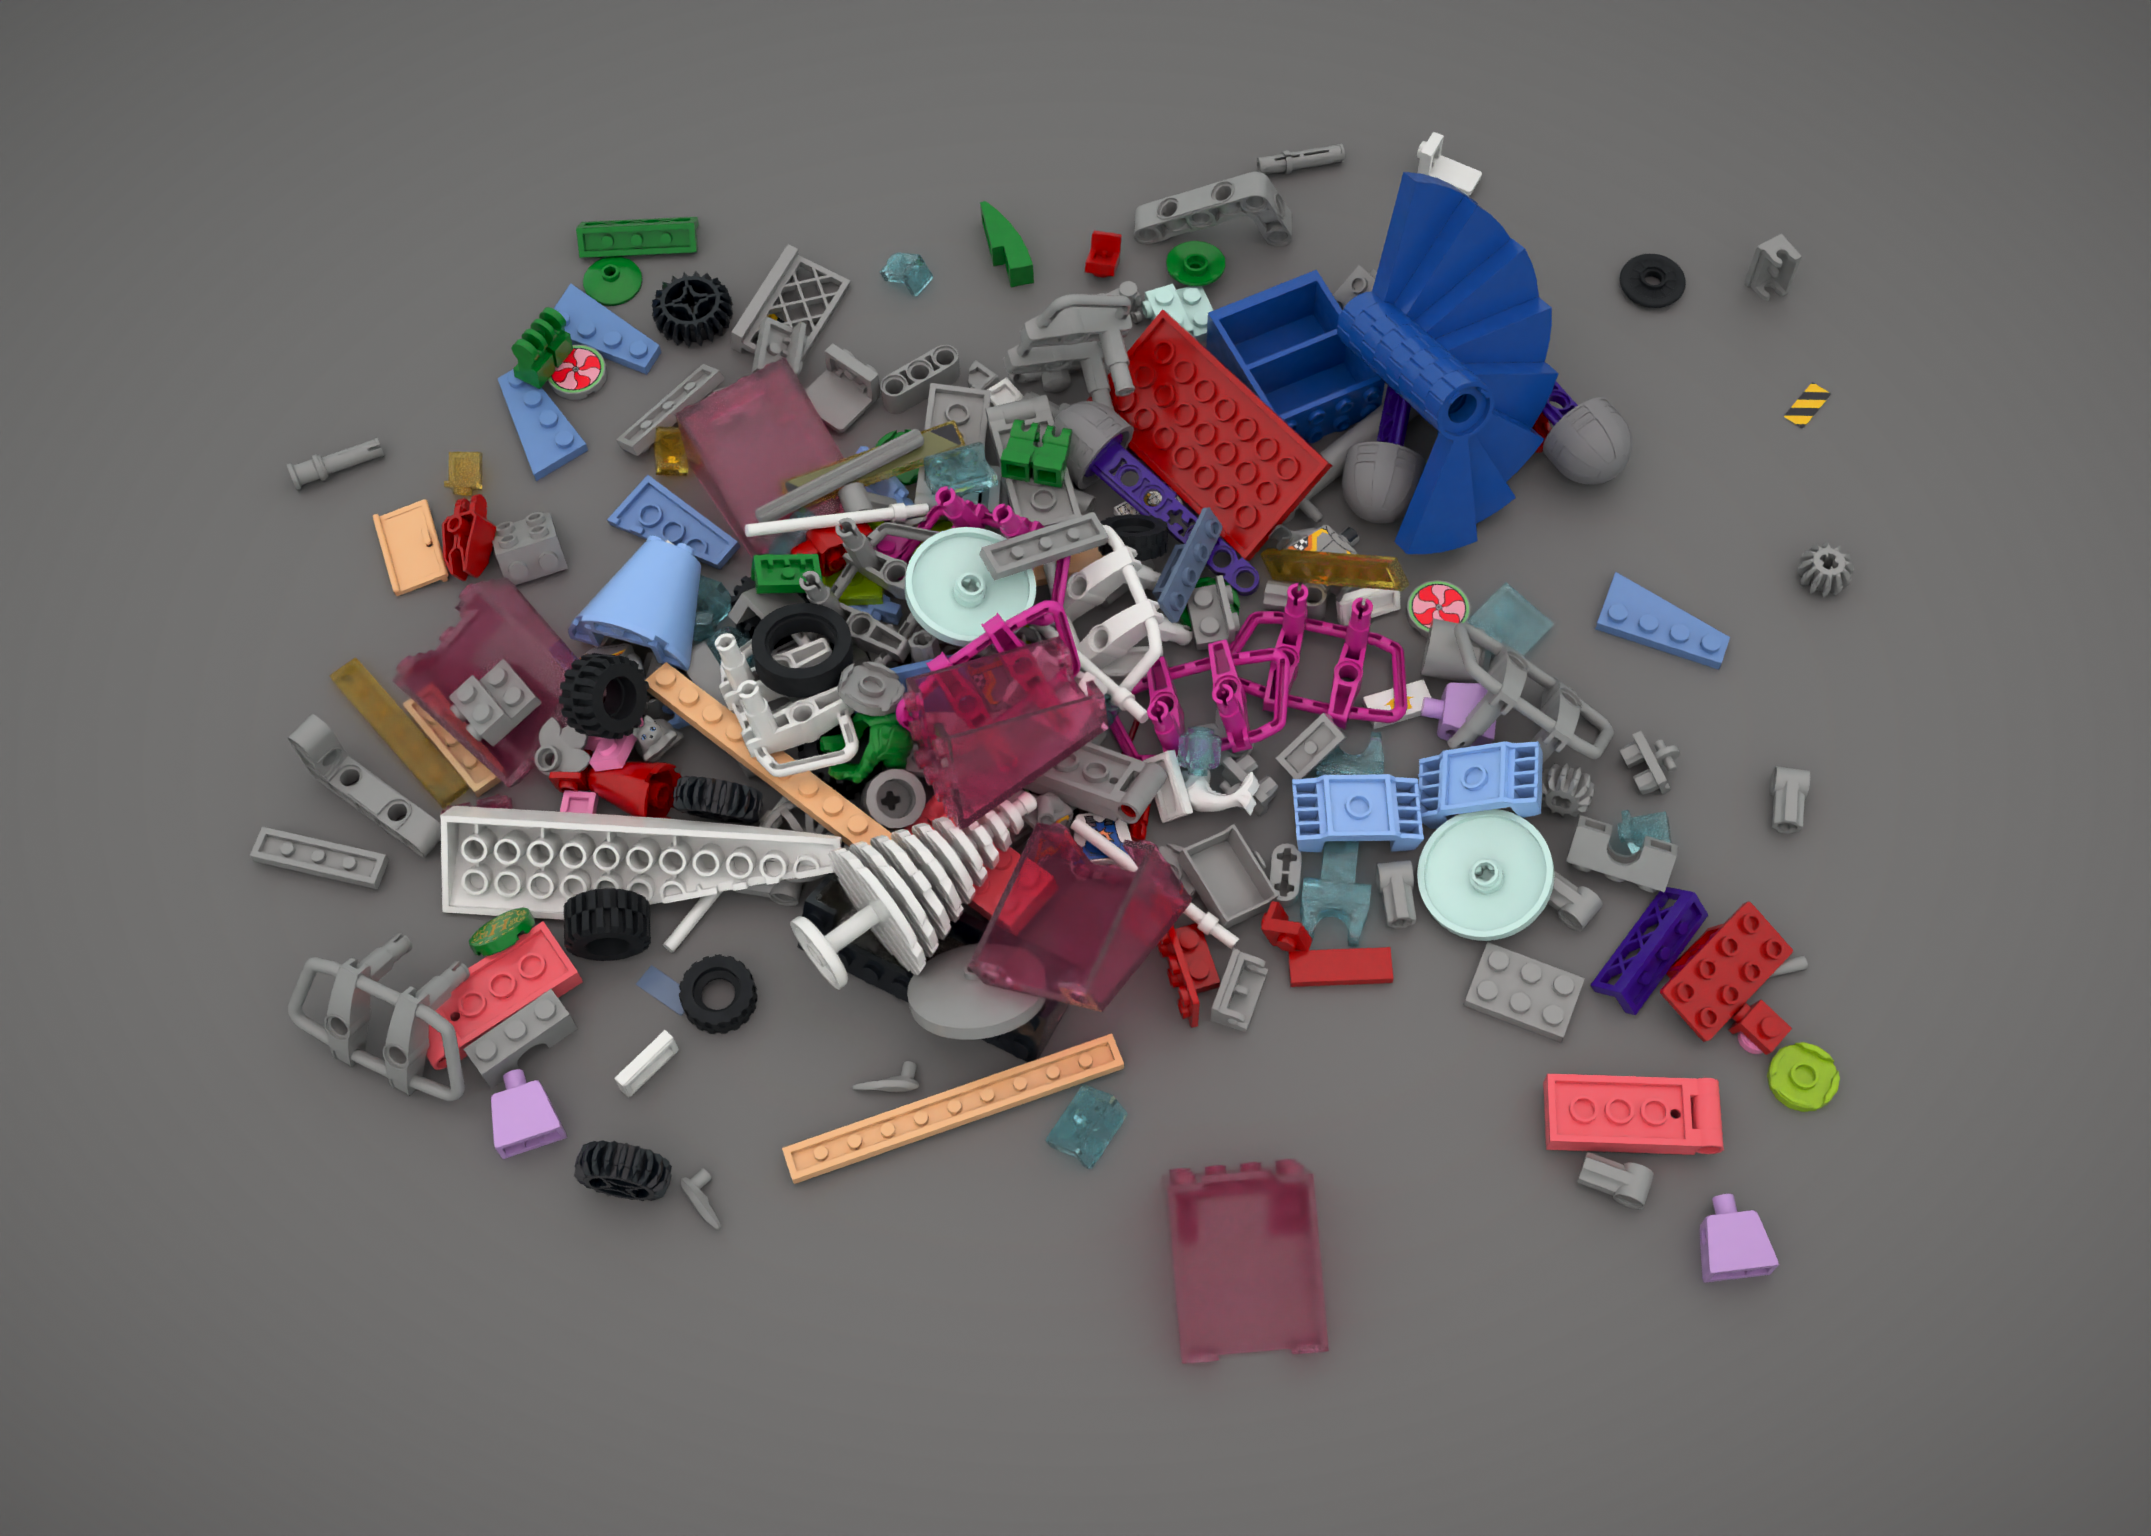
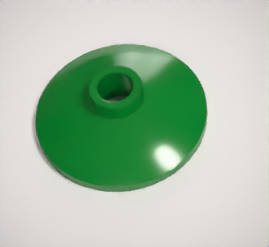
M1203 241L1181 243L1169 252L1166 259V267L1170 276L1188 286H1205L1217 281L1223 275L1226 264L1223 253L1214 245Z
M619 256L606 257L596 261L587 269L583 278V286L586 294L601 305L617 306L630 301L638 294L642 286V274L639 267L627 258Z

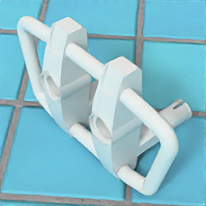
M1102 525L1109 536L1107 542L1112 547L1113 552L1096 560L1079 572L1073 573L1068 578L1063 608L1066 612L1076 648L1100 670L1116 659L1123 657L1128 650L1145 636L1148 637V652L1119 685L1120 687H1126L1131 692L1161 656L1162 641H1171L1185 646L1191 642L1193 632L1189 631L1191 629L1189 626L1171 623L1162 613L1157 612L1160 608L1158 602L1148 599L1144 590L1149 589L1153 591L1161 573L1153 571L1152 568L1136 560L1135 557L1138 555L1136 550L1125 546L1123 540L1113 528L1108 525ZM1056 561L1043 565L1051 597ZM1123 583L1127 584L1136 604L1114 615L1102 624L1094 626L1089 634L1080 642L1072 622L1095 606L1102 604ZM1106 692L1099 704L1105 708L1117 707L1112 702V697Z
M805 632L791 634L799 647L773 655L772 657L779 664L786 667L808 668L825 661L833 651L826 638L811 641ZM722 634L715 640L716 649L719 651L722 659L720 665L721 684L719 685L721 694L729 711H734L741 725V735L751 757H756L757 761L772 776L785 777L843 764L850 761L857 754L859 741L851 718L855 710L848 707L840 698L838 686L804 700L796 701L791 706L772 714L768 702L781 698L784 695L778 694L765 686L759 679L755 666L750 668L747 658L753 654L752 639L740 648L737 646V641L732 634ZM838 724L846 744L844 749L782 764H779L770 755L804 743L814 742Z

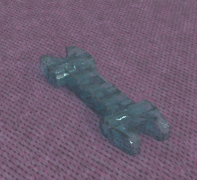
M1371 732L1369 746L1360 754L1351 755L1345 753L1338 746L1316 767L1315 778L1322 775L1383 774L1385 758L1382 750L1381 732ZM1325 841L1321 878L1304 876L1300 916L1302 924L1312 938V941L1316 924L1323 918L1336 917L1342 920L1348 928V946L1358 948L1360 936L1367 921L1371 896V884L1355 883L1359 841Z

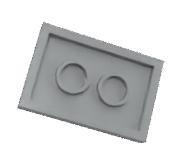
M1487 942L1463 1006L1562 1043L1585 978Z

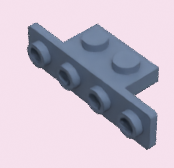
M1209 507L1202 509L1186 544L1175 545L1152 591L1158 600L1160 609L1171 623L1179 621L1223 529V526Z

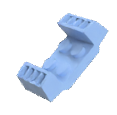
M1504 741L1445 750L1439 755L1419 759L1418 788L1422 823L1430 829H1437L1456 814L1511 807L1522 818L1541 814L1543 752L1539 742L1511 743Z
M1390 774L1322 775L1317 778L1292 779L1298 851L1322 852L1325 841H1390L1391 852L1415 850L1424 840L1418 778L1394 777Z

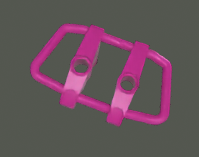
M948 486L941 487L936 492L935 500L938 504L933 506L926 514V521L917 526V528L931 530L941 516H946L953 524L952 528L975 527L985 529L987 525L1000 529L1007 539L1044 528L1039 521L1031 522L1028 518L1015 514L1009 505L1006 507L1005 504H999L991 514L983 504L975 505L970 500L964 501L963 498L956 495L953 488L949 490ZM907 539L901 550L911 543V545L901 556L900 560L907 562L922 541ZM1071 556L1057 560L1051 600L1058 602L1062 606L1064 605ZM1045 614L1029 624L1048 626L1055 621L1052 614Z
M1294 583L1287 590L1288 597L1284 612L1257 611L1251 613L1235 636V640L1230 644L1232 653L1241 652L1258 624L1282 625L1275 648L1283 651L1290 662L1288 708L1319 715L1322 713L1329 714L1334 719L1333 722L1344 730L1349 719L1394 723L1402 719L1406 714L1407 689L1404 650L1399 643L1381 634L1370 632L1373 604L1367 598L1365 605H1362L1363 597L1353 601L1351 617L1347 627L1307 618L1308 589L1302 584L1301 590L1298 591L1299 583ZM1305 630L1345 639L1339 661L1334 668L1330 704L1290 695L1292 685L1298 676L1299 659ZM1367 644L1376 646L1392 655L1394 708L1392 710L1353 706L1361 689ZM1270 661L1267 686L1239 677L1245 693L1264 699L1262 711L1274 712L1277 664L1274 661ZM1348 677L1354 681L1346 682L1341 678Z
M1042 601L1006 621L996 613L997 615L981 624L985 633L948 658L942 651L936 658L926 662L932 673L900 700L896 707L898 723L947 759L960 758L984 746L997 764L998 769L1004 773L1012 772L1007 765L1008 763L1016 769L1018 758L1012 752L1001 733L1035 709H1040L1051 723L1055 732L1059 734L1067 733L1063 727L1064 724L1071 730L1074 720L1063 707L1057 694L1079 673L1081 664L1066 612L1063 606L1056 601ZM1045 614L1053 615L1067 662V667L1050 684H1048L1038 667L1034 655L1014 633V631ZM991 644H993L1000 661L1009 674L1019 682L1030 696V698L996 722L993 721L986 710L980 695L972 683L957 669ZM1021 656V658L1018 661L1014 662L1016 658ZM939 684L955 714L963 719L976 736L951 746L909 715V711Z
M1227 639L1209 643V657L1169 667L1165 657L1160 656L1147 672V676L1139 681L1131 693L1135 695L1149 689L1150 705L1147 709V715L1154 725L1163 752L1175 750L1180 767L1189 765V760L1206 755L1232 749L1233 753L1252 749L1253 743L1263 741L1278 733L1286 725L1290 662L1283 651L1276 648H1266L1232 653ZM1274 661L1277 664L1274 719L1250 731L1246 705L1247 696L1241 684L1236 666ZM1211 670L1213 678L1212 698L1218 707L1227 737L1187 747L1184 712L1179 703L1173 680ZM1101 706L1102 714L1124 755L1141 761L1155 756L1139 755L1115 709Z

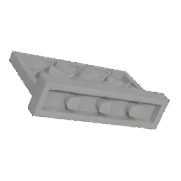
M787 244L732 330L731 348L740 353L745 349L755 354L757 344L752 342L759 335L761 321L770 314L782 312L786 321L783 324L793 328L799 322H803L810 327L811 334L807 336V343L801 354L800 361L803 362L849 288L850 280L799 256L798 249ZM802 267L810 271L813 278L798 281L796 272ZM833 282L840 287L837 292L824 294L821 284ZM816 285L819 296L805 299L801 288ZM796 290L799 300L784 303L782 294L787 291ZM823 303L824 313L811 316L807 306ZM802 307L806 318L791 321L787 310Z

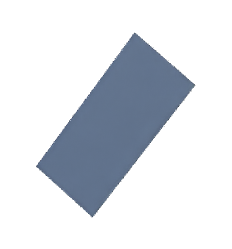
M651 965L636 985L682 1016L684 1010L679 999V993L681 992L680 984Z

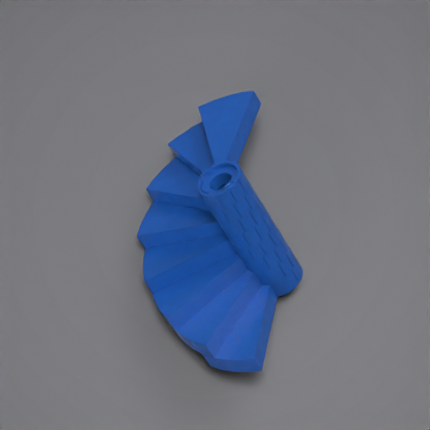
M1403 172L1373 289L1370 292H1364L1355 296L1346 304L1338 318L1337 333L1347 348L1408 402L1429 424L1438 430L1437 439L1394 541L1406 554H1432L1461 548L1477 542L1476 524L1493 515L1516 498L1506 482L1521 469L1544 441V438L1532 427L1543 411L1559 373L1545 362L1551 335L1552 307L1539 297L1537 278L1526 249L1510 238L1503 226L1490 213L1452 184L1421 173Z

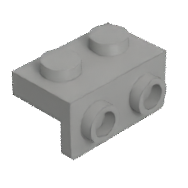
M766 316L760 324L752 373L782 386H785L793 378H797L803 366V362L800 361L801 354L807 343V336L805 335L806 324L799 322L792 328Z

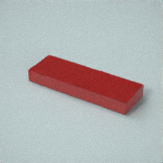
M1391 947L1288 952L1290 987L1393 983Z

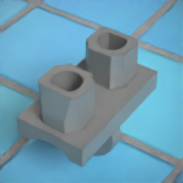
M1642 731L1632 734L1635 741L1619 751L1628 769L1644 761L1646 762L1649 769L1633 776L1641 794L1644 795L1660 789L1662 795L1671 791L1660 766L1665 765L1668 772H1673L1677 769L1674 760L1680 755L1678 747L1675 745L1666 747L1663 740H1658L1654 743L1657 752L1653 754Z
M1249 754L1235 761L1229 756L1222 762L1225 769L1221 776L1225 781L1219 787L1226 795L1235 793L1250 772H1253V774L1258 772L1256 761ZM1269 776L1264 777L1258 782L1260 786L1253 795L1257 803L1253 811L1259 817L1267 812L1268 803L1278 793V785Z

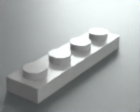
M702 364L616 439L621 449L636 456L649 450L654 441L662 434L669 432L678 420L684 415L691 413L702 399L712 394V390L717 389V386L725 380L721 371Z
M1091 512L982 547L979 555L995 581L1105 545L1109 536L1096 514Z
M266 827L261 828L250 854V857L255 862L373 889H378L389 862L386 854Z

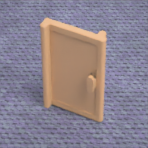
M426 499L382 516L378 514L372 516L392 589L396 596L403 595L439 580L443 582L448 581V570Z

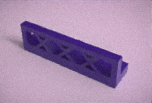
M1666 887L1665 892L1659 891L1590 986L1594 992L1615 997L1625 1013L1636 1015L1708 917L1707 911L1695 892ZM1669 899L1677 900L1673 906L1662 910ZM1659 923L1654 931L1644 935L1648 927ZM1641 948L1636 956L1625 960L1630 952ZM1622 973L1615 985L1607 984L1611 977Z

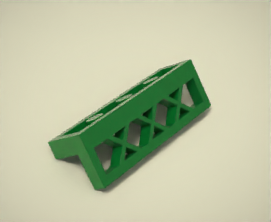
M698 217L581 222L576 228L579 258L697 252L696 229L699 226Z

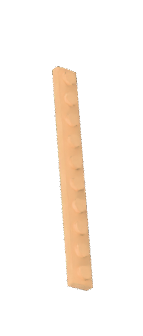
M667 662L644 680L649 684L647 692L832 834L842 837V841L848 846L860 841L871 845V838L885 835L890 840L892 839L890 831L812 772L807 771L785 777L772 776L757 761L756 757H751L742 738V728L736 715ZM784 751L770 754L779 764L795 761Z
M1111 1033L786 1146L782 1150L792 1181L796 1184L1124 1069V1062Z

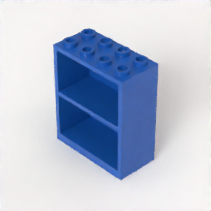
M1317 270L1208 313L1206 349L1308 443H1315L1333 432L1346 430L1350 425L1360 422L1382 405L1385 382L1347 348L1339 338L1337 323L1342 309Z

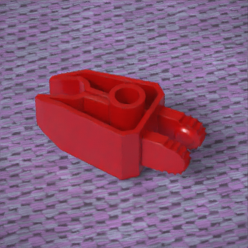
M480 494L473 495L470 500L471 503L465 498L458 499L455 504L454 515L448 516L442 523L443 558L450 574L463 582L466 581L468 575L478 578L489 564L493 546L492 540H494L497 528L492 522L487 520V502L485 497Z
M868 523L856 524L859 531L866 537L873 532ZM835 527L809 530L806 533V541L792 547L790 553L818 554L821 575L824 577H830L844 569L847 565L842 557L847 551L843 546L842 539L837 535Z

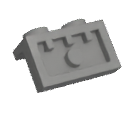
M1223 575L1216 576V585L1194 588L1186 604L1197 651L1208 649L1209 643L1227 639L1230 645L1235 640V632L1240 631L1237 612L1232 613L1230 604H1233L1231 585L1225 586Z

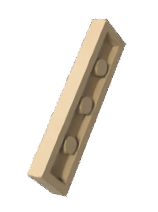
M430 686L403 703L408 714L477 798L505 779L501 771Z

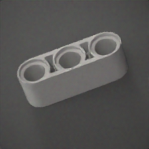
M951 345L937 346L884 377L881 381L884 408L893 414L902 413L929 397L930 383L951 385L957 381L960 376L957 350Z

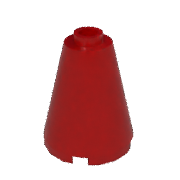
M625 762L623 768L595 772L591 767L587 774V782L591 792H595L599 797L630 816L671 819L667 814L671 807L674 808V787L677 785V780L682 777L680 773L675 772L674 768L676 766L670 763Z

